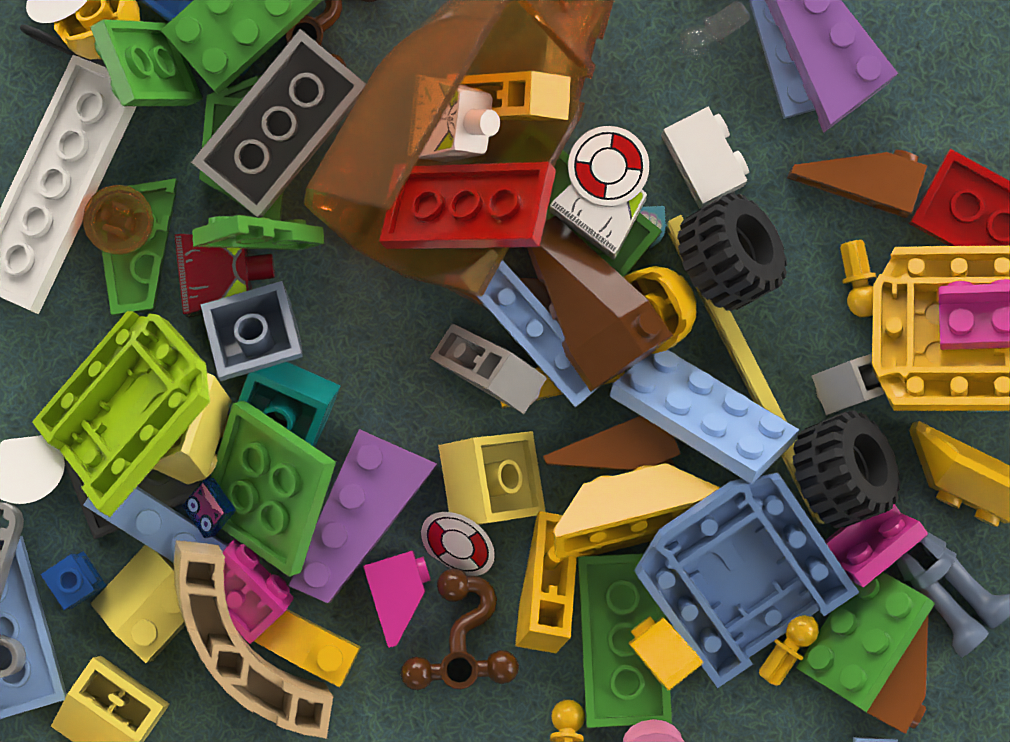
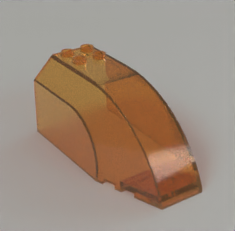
M614 0L446 1L412 33L397 44L377 66L308 184L304 205L354 250L406 278L482 297L509 247L386 249L379 242L386 211L390 210L414 166L550 162L554 167L582 116L585 103L579 101L585 79H592L596 65L592 62L591 57L596 40H603ZM535 71L570 77L568 120H500V127L496 134L488 137L487 151L484 155L449 162L419 159L465 76Z

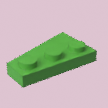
M176 178L97 190L94 196L110 312L113 317L124 315L127 311L140 313L155 310L178 186Z
M243 215L217 216L209 218L208 225L192 230L193 247L305 250L324 244L323 227L306 225V220L301 219L277 221L270 218Z

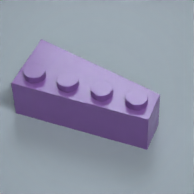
M765 0L776 26L779 27L786 49L797 67L808 99L812 101L824 133L887 86L898 74L841 0Z
M359 429L315 526L301 573L293 575L289 586L321 601L331 603L438 467V464Z

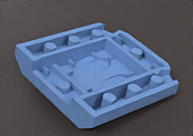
M778 473L762 475L753 484L744 479L729 481L660 528L635 568L638 578L678 634L704 662L701 666L717 688L753 665L749 657L785 634L791 620L802 615L811 616L819 610L825 616L859 593Z

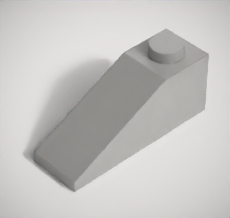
M453 323L430 357L431 360L523 414L529 405L536 401L541 387L547 377L512 352Z

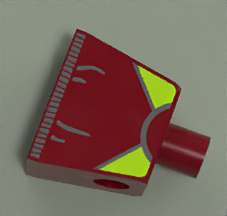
M174 234L183 314L188 318L203 314L201 304L252 290L251 281L275 278L272 253L248 256V249L193 247V234Z

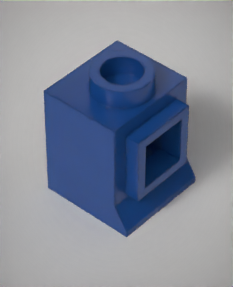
M84 551L79 554H70L41 574L63 610L75 608L106 587L103 579Z

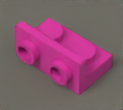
M1000 279L993 281L991 284L973 285L968 281H954L947 286L938 287L940 350L1010 348V279Z
M893 504V508L888 512L845 528L841 527L826 539L825 543L851 581L861 587H865L926 537L928 533L920 521L902 514L897 506Z
M233 539L222 551L225 556L223 570L224 593L233 625L239 634L251 644L286 611L294 597L290 594L288 585L281 577L275 574L271 575L260 564V559L254 551Z

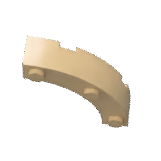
M176 540L174 578L179 608L191 640L201 660L215 680L246 709L275 722L277 726L304 735L327 738L333 696L327 685L323 682L294 676L275 667L257 654L241 637L231 621L226 604L223 579L225 556L219 545Z

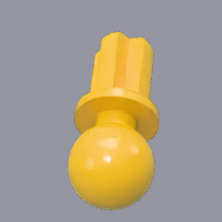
M853 240L845 242L840 246L846 278L842 279L843 284L852 283L853 287L848 294L847 305L854 315L870 317L873 315V286L869 285L868 279L875 278L876 273H871L864 241Z
M802 615L794 618L787 626L784 642L779 639L774 640L777 645L759 669V674L763 679L772 685L778 686L782 683L797 659L803 660L804 657L798 653L800 647L813 644L819 634L818 623L812 616Z
M574 700L560 701L555 705L551 714L552 723L559 732L550 735V742H584V737L576 733L584 724V709Z

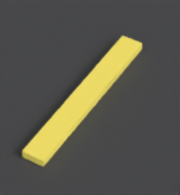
M682 215L669 220L665 228L678 254L680 243L677 238L678 231L681 230L680 225L684 220ZM695 287L753 402L786 421L731 311H726L723 307L718 308L714 306L711 300L705 299L701 295L700 290ZM793 443L781 457L814 522L824 524L820 520L817 513L814 514L809 507V503L804 499L800 485L796 480V470L793 465V455H795Z

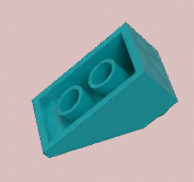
M284 362L248 373L238 402L245 400L313 447H316L341 385L289 362Z

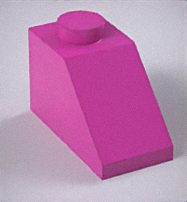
M414 551L363 566L388 648L398 645L426 592L424 583L431 581L424 556L416 558Z

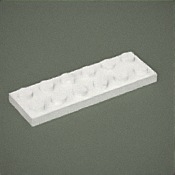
M75 55L72 56L0 208V297L37 314L40 313L137 107L121 106L120 101L111 89V78L106 67Z

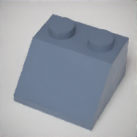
M283 281L201 304L220 381L303 357L298 326Z

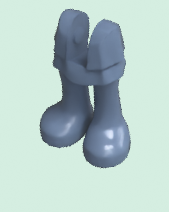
M927 532L928 535L918 542L923 551L935 562L927 571L907 552L895 562L904 581H910L914 590L919 591L935 603L934 607L952 630V647L962 658L975 649L988 636L989 632L963 610L938 581L944 576L975 610L979 618L989 629H994L1010 616V594L993 595L989 593L966 571L956 558L957 554L946 548L945 541Z

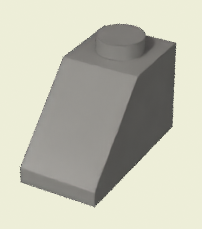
M872 354L850 360L812 375L817 397L822 403L826 415L885 394L872 369Z

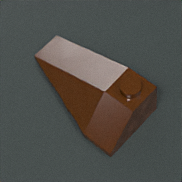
M556 215L545 221L540 247H527L538 280L546 285L552 304L548 308L552 319H558L565 340L561 344L565 355L588 389L593 391L650 356L671 338L673 334L649 300Z

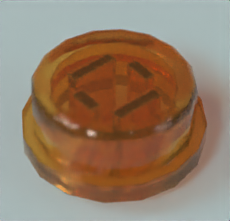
M122 185L105 187L95 193L87 203L83 216L85 233L93 245L106 253L115 255L134 252L144 245L152 233L154 222L151 205L143 194L129 186Z

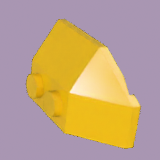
M917 421L912 423L909 431L928 485L939 491L936 498L958 509L961 503L976 509L974 517L991 526L998 527L1000 521L1005 524L1010 523V465L923 422Z
M667 463L656 466H640L632 472L616 476H600L592 482L582 485L554 528L556 557L561 559L569 556H595L650 542L660 528L720 487Z

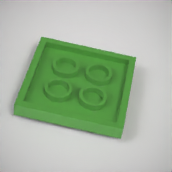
M245 400L234 402L218 451L217 464L212 472L207 488L224 512L215 524L289 577L300 574L336 461ZM214 513L216 520L219 515L217 513ZM206 514L203 515V516H205L206 518H208L210 521H212V519H211V517H210L209 515H206Z

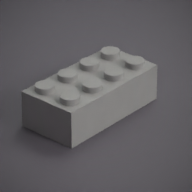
M300 29L191 163L255 216L263 217L369 86Z

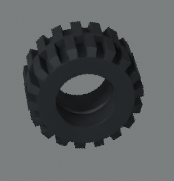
M728 193L682 221L680 225L681 230L678 231L677 238L680 243L678 249L683 260L682 264L685 271L689 274L693 285L700 290L701 295L705 299H710L714 306L718 308L723 307L726 311L738 310L783 284L782 280L786 278L787 274L785 268L787 266V258L784 254L783 242L768 215L753 200L749 201L746 196L741 194Z
M856 411L844 412L807 427L798 434V440L795 441L793 447L795 455H793V465L796 470V480L800 485L804 499L809 503V507L814 514L817 513L820 520L824 523H830L835 528H845L888 512L893 508V504H896L898 500L897 491H900V481L895 455L884 433L880 431L878 425L873 420H869L867 415L857 413Z

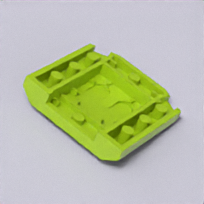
M127 311L32 423L48 444L60 450L84 482L81 488L97 510L111 517L210 403L206 363L170 322L160 315L149 313L145 317L139 316L133 311Z

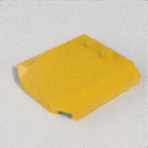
M1010 246L895 247L893 249L889 263L883 273L879 274L873 285L872 369L894 411H1010V348L940 350L938 287L947 286L954 281H968L973 285L991 284L993 281L1000 279H1010Z

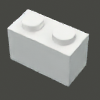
M709 106L663 130L661 136L699 209L728 193L744 187L747 182L745 175L749 173L748 166L738 150L734 153L732 152L725 139L730 136L729 130L721 115L716 114L713 116Z

